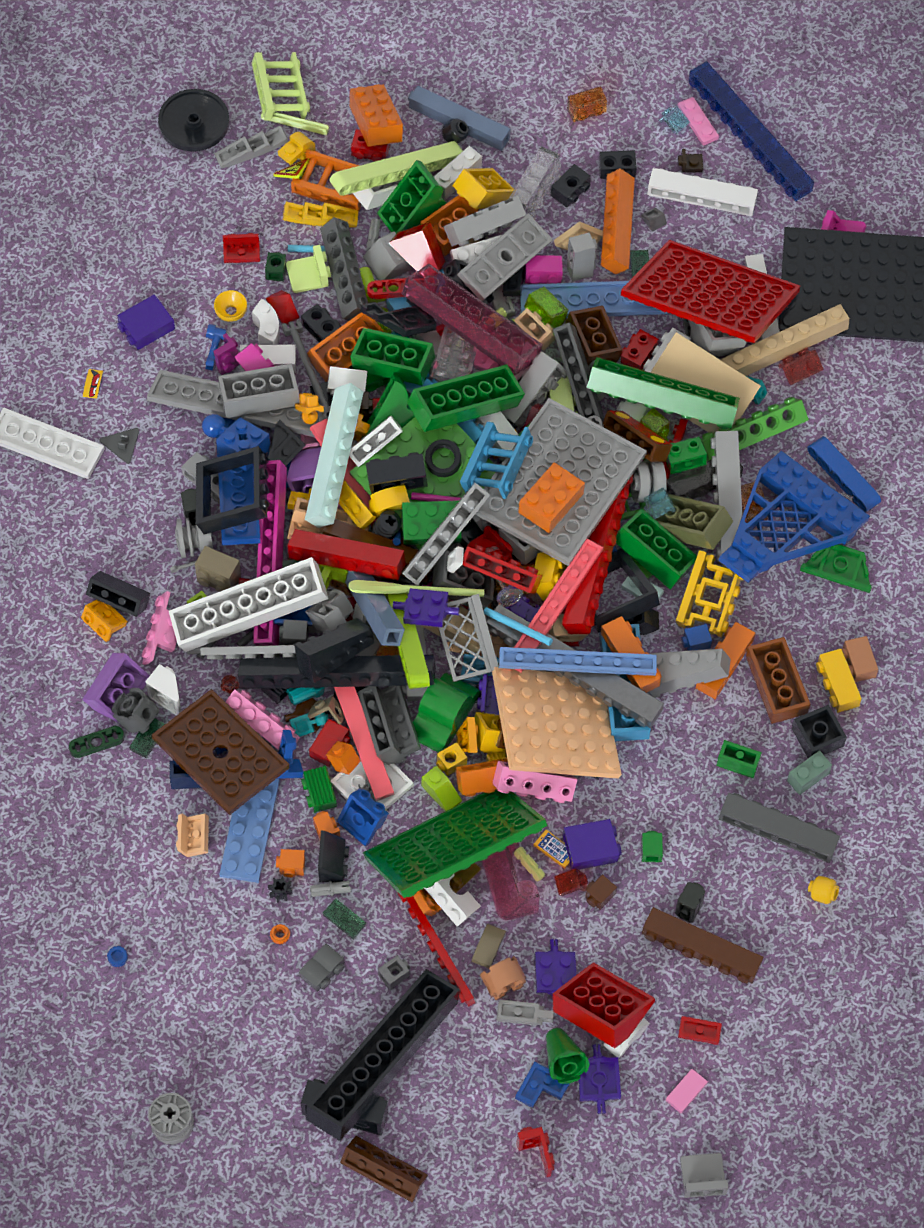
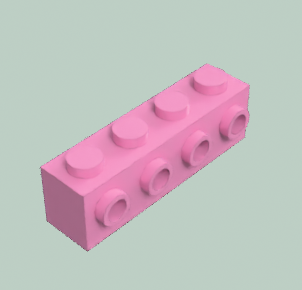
M234 689L226 700V703L249 726L278 750L283 730H291L293 738H296V743L300 739L295 734V729L287 724L284 725L280 721L281 718L268 712L266 710L267 707L261 702L253 700L251 698L252 695L246 690Z
M498 761L493 785L502 793L508 794L511 791L523 797H527L529 794L534 795L537 799L546 800V798H552L555 802L565 803V801L572 802L578 779L574 775L509 770L508 762Z

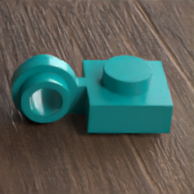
M323 712L311 720L308 717L309 713L290 719L292 728L295 729V734L301 737L315 732L314 723L317 726L325 724L329 718L328 714Z

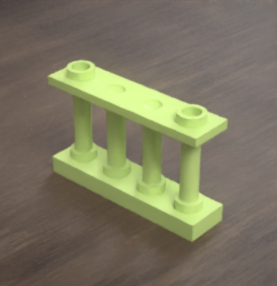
M262 52L255 53L252 60V68L264 120H271L273 113L276 111H300L301 118L305 119L310 111V104L306 100L300 74V60L297 59L296 52H292L290 61L263 60ZM290 68L291 75L269 76V74H266V69ZM293 82L295 90H272L269 87V83ZM272 97H296L298 104H275L272 101Z

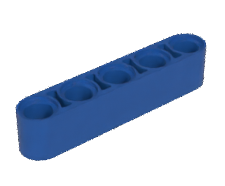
M822 436L807 447L812 458L861 510L867 513L881 503V498L876 490L826 437Z

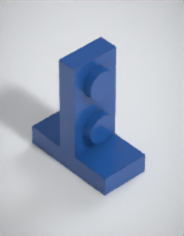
M283 730L278 754L290 764V768L277 779L303 778L304 771L300 759H293V750L296 749V738H293L291 730Z

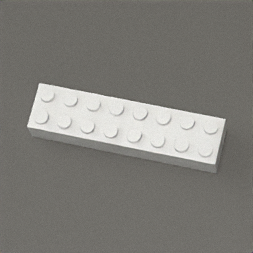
M311 557L169 611L178 646L187 652L329 598L319 565Z

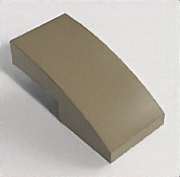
M487 924L471 962L486 968L491 967L506 931Z

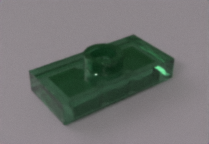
M630 250L632 278L649 261V250Z

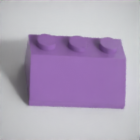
M112 653L82 700L94 711L118 722L113 717L114 713L112 712L116 699L122 693H129L131 688L143 690L146 685L145 681L150 675L125 653Z

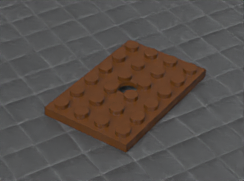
M212 689L152 734V739L229 815L290 768V764ZM217 747L226 748L228 755L224 758H217L213 755V751Z

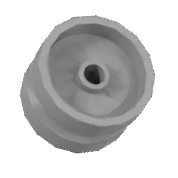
M641 461L632 474L633 482L630 484V491L634 502H646L648 498L652 502H662L666 495V472L663 463L649 461L646 464L645 461Z

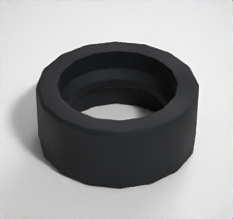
M446 439L436 440L431 443L425 453L427 468L437 477L445 478L455 474L461 466V453L458 446ZM447 448L453 452L455 458L449 468L441 469L433 464L432 455L437 449Z

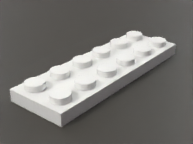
M4 407L0 413V446L89 480L105 450L104 445Z

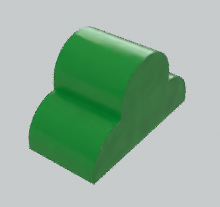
M416 160L377 214L391 232L395 231L396 234L418 226L422 220L446 204L442 197L443 188L423 162Z
M392 375L367 421L370 427L366 435L391 415L401 428L415 418L407 403L409 396L406 385L399 376Z
M447 672L440 679L435 678L434 685H430L426 689L419 705L418 714L413 721L419 743L438 753L448 748L456 732L475 705L476 699L481 695V690L462 680L453 682L451 674Z

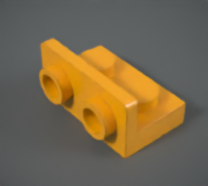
M97 599L85 605L81 619L105 642L110 640L112 633L122 629L127 624V620L112 606Z

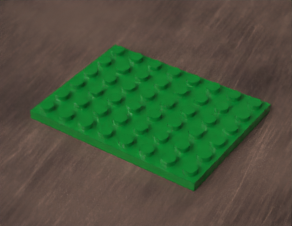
M496 789L492 793L483 792L363 852V855L380 875L403 898L414 896L423 888L432 887L435 882L441 879L451 877L453 873L459 870L469 868L471 864L477 861L487 859L489 855L495 852L505 850L507 846L513 843L523 841L525 837L531 834L539 833L542 831V828L548 825L544 817L515 793L509 791L506 794Z

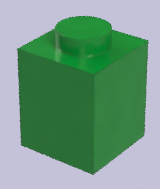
M656 831L642 833V862H662V833Z

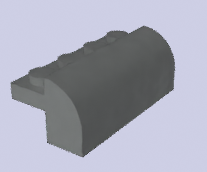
M369 686L358 691L376 755L381 761L388 764L407 761L406 756L421 750L402 686H388L382 690L378 686Z

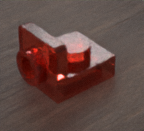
M576 868L554 876L558 893L561 896L577 890L586 891V884H588L587 876Z

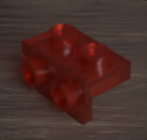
M808 348L798 352V356L794 358L789 356L782 359L783 363L778 365L779 369L783 368L790 385L824 370L816 350H808Z

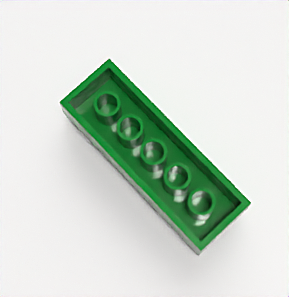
M503 365L415 388L407 403L423 431L427 432L518 407L525 393L509 366Z

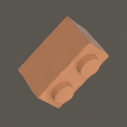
M867 636L846 640L842 652L854 681L859 682L876 678L878 667Z

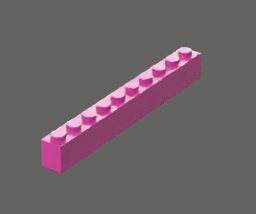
M281 460L268 461L267 463L269 474L267 479L269 488L267 500L269 507H267V518L259 520L261 543H258L257 578L282 569L287 467ZM273 619L255 626L253 643L256 646H279L280 625L275 624Z

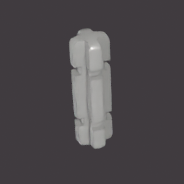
M373 218L371 220L366 246L367 251L378 240L379 219Z

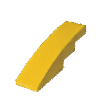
M285 202L282 220L305 225L324 226L335 217L347 221L349 228H356L359 211L325 202L323 206L305 202L304 205Z

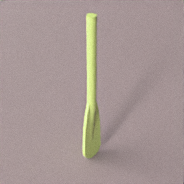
M353 580L349 583V590L355 593H409L410 588L444 591L448 592V595L453 596L479 594V597H484V589L412 586L367 580Z

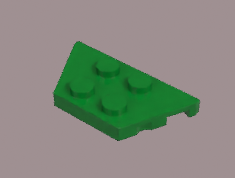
M837 544L815 552L811 559L800 567L802 572L870 593L872 588L869 582L865 553Z

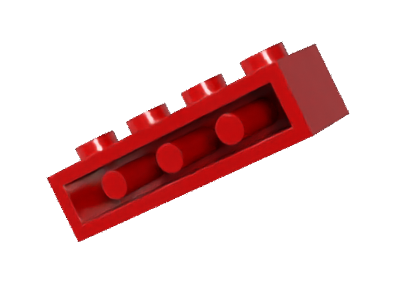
M476 544L475 547L467 546L463 556V566L526 592L536 594L543 576L538 574V569L530 566L527 569L520 566V562L510 559V561L504 560L503 555L492 552V554L485 552L486 548Z

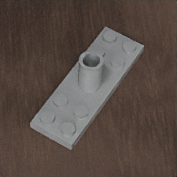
M528 213L464 267L457 276L482 302L551 243L553 239Z

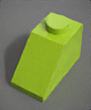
M437 766L421 777V786L444 811L462 802L449 778Z

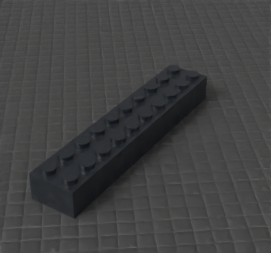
M426 969L307 1105L306 1120L338 1141H341L458 1004L460 989Z

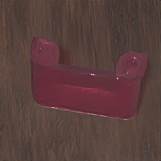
M513 843L507 846L505 850L495 852L489 855L487 859L482 860L497 915L505 921L537 914L539 910L540 896L535 883L529 880L518 882L512 862L513 853L519 848L518 843Z

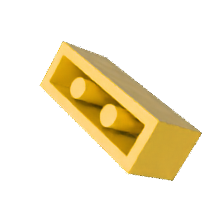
M842 649L820 654L816 668L818 673L823 675V686L825 690H829L831 695L829 699L832 707L836 708L837 713L859 707L862 698Z

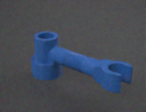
M213 324L208 325L206 338L213 339L206 360L205 369L213 370L215 363L213 351L218 349L220 339L224 340L223 335L227 332V329L218 328Z

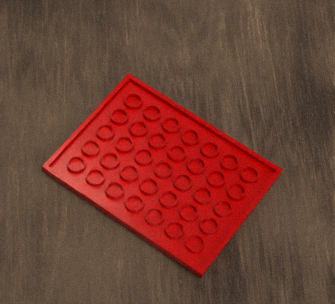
M668 240L621 289V296L643 303L646 306L657 308L663 312L671 313L679 318H685L696 324L710 327L713 330L721 331L729 336H735L746 342L755 343L800 292V285Z

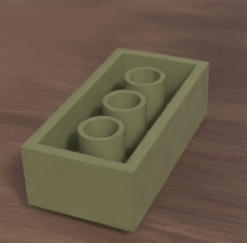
M667 494L651 516L680 542L714 550L733 523L731 516L724 506Z

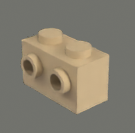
M526 308L514 322L544 351L555 340L553 328L548 323L544 325L541 322L542 317L536 311L532 313Z

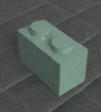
M819 750L791 770L787 782L801 795L829 775L832 764Z

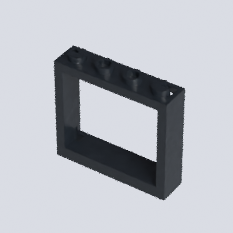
M259 446L196 463V525L203 534L267 518V507H269L267 494L269 493L267 479L269 478L267 471L268 460L266 453H263ZM254 463V504L211 515V475Z
M622 548L612 552V560L609 562L607 569L608 574L622 568L643 595L599 615L595 613V622L592 627L598 633L601 632L602 625L622 616L626 621L660 605L657 590Z

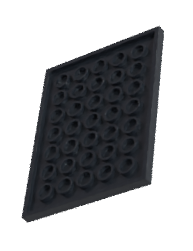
M784 227L781 279L800 285V292L779 315V331H783L841 304L849 317V327L847 330L834 336L924 342V237Z

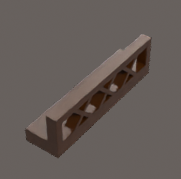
M355 1136L347 1145L340 1161L344 1166L412 1203L416 1199L420 1187L428 1177V1174L358 1136ZM357 1144L358 1146H360V1147H362V1148H364V1149H359V1148L356 1147L355 1145ZM410 1175H414L415 1177L419 1178L420 1180L418 1181V1180L414 1179L413 1177H411Z

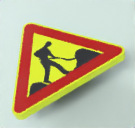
M306 158L273 173V176L300 179L310 160Z

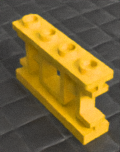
M699 550L676 618V623L683 628L693 627L695 620L711 625L709 629L710 634H716L722 638L723 633H726L729 627L728 617L734 612L735 604L733 602L735 597L738 598L741 587L739 584L743 579L737 574L734 575V572L728 568L714 565L715 556L707 555V552ZM706 567L707 570L715 572L713 580L703 577ZM723 574L731 577L734 576L731 587H729V584L721 582ZM707 585L723 589L718 604L702 600ZM694 601L697 606L704 607L702 615L691 612ZM711 609L722 612L719 623L717 619L709 617Z

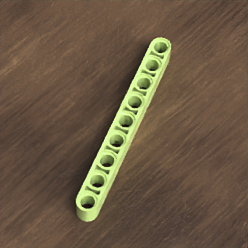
M452 141L341 170L334 173L329 181L339 195L343 196L402 180L416 160L422 161L430 172L443 169L463 150L457 142Z

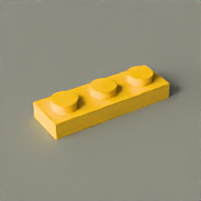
M344 480L339 505L359 528L365 529L376 517Z

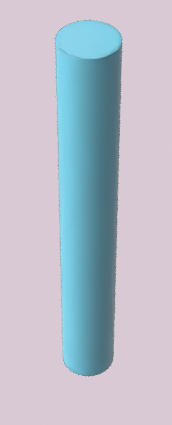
M288 245V252L313 253V246L316 245ZM320 246L321 250L325 251V247Z

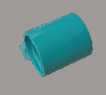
M325 687L287 689V694L291 704L295 706L311 698L321 697L324 694Z

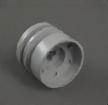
M186 518V527H182L181 519H176V543L181 558H186L185 549H190L191 557H194L195 548H199L200 554L205 546L213 549L211 533L203 534L197 525H191L189 518Z
M166 1093L158 1096L149 1107L148 1118L152 1132L159 1141L175 1145L182 1143L191 1135L194 1128V1118L190 1104L183 1096L177 1093ZM169 1113H173L172 1119H168Z

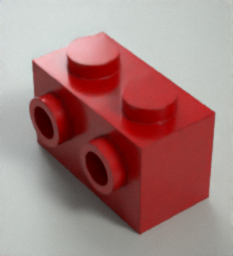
M355 129L351 144V156L358 159H370L374 162L387 159L391 143L367 146L361 131Z
M640 329L637 334L631 336L628 347L623 348L620 355V364L643 370L647 360H650L653 356L652 353L658 345L659 339Z

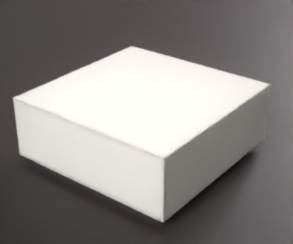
M457 546L448 555V572L454 573L463 564L464 548Z

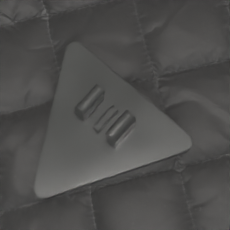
M139 428L100 438V443L126 464H129L134 452Z

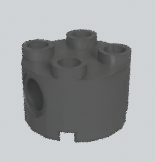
M131 688L129 693H122L114 702L112 707L113 717L130 733H144L149 729V725L155 716L158 715L159 708L141 689Z

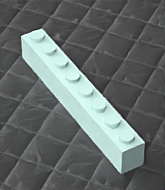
M351 383L335 388L305 516V520L317 528L334 524L364 393V391Z

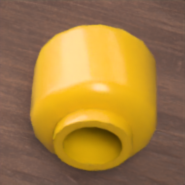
M817 876L814 881H810L808 892H810L811 898L814 901L830 904L832 901H836L839 894V886H837V882L834 879Z

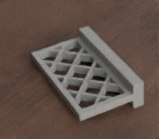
M479 594L448 603V607H458L460 604L468 603L469 612L467 616L459 613V616L464 619L460 628L449 623L453 615L449 617L448 621L444 620V628L438 627L453 682L492 673L494 667L499 668ZM466 620L474 624L475 629L472 635L461 630ZM447 625L457 630L453 640L444 634ZM459 632L469 637L465 647L455 642ZM471 639L479 643L480 648L477 654L466 648ZM452 644L463 649L458 659L450 655L449 649ZM464 651L475 656L470 666L460 661ZM476 658L484 662L486 669L478 671L471 666ZM457 663L468 668L464 675L456 677L454 668Z

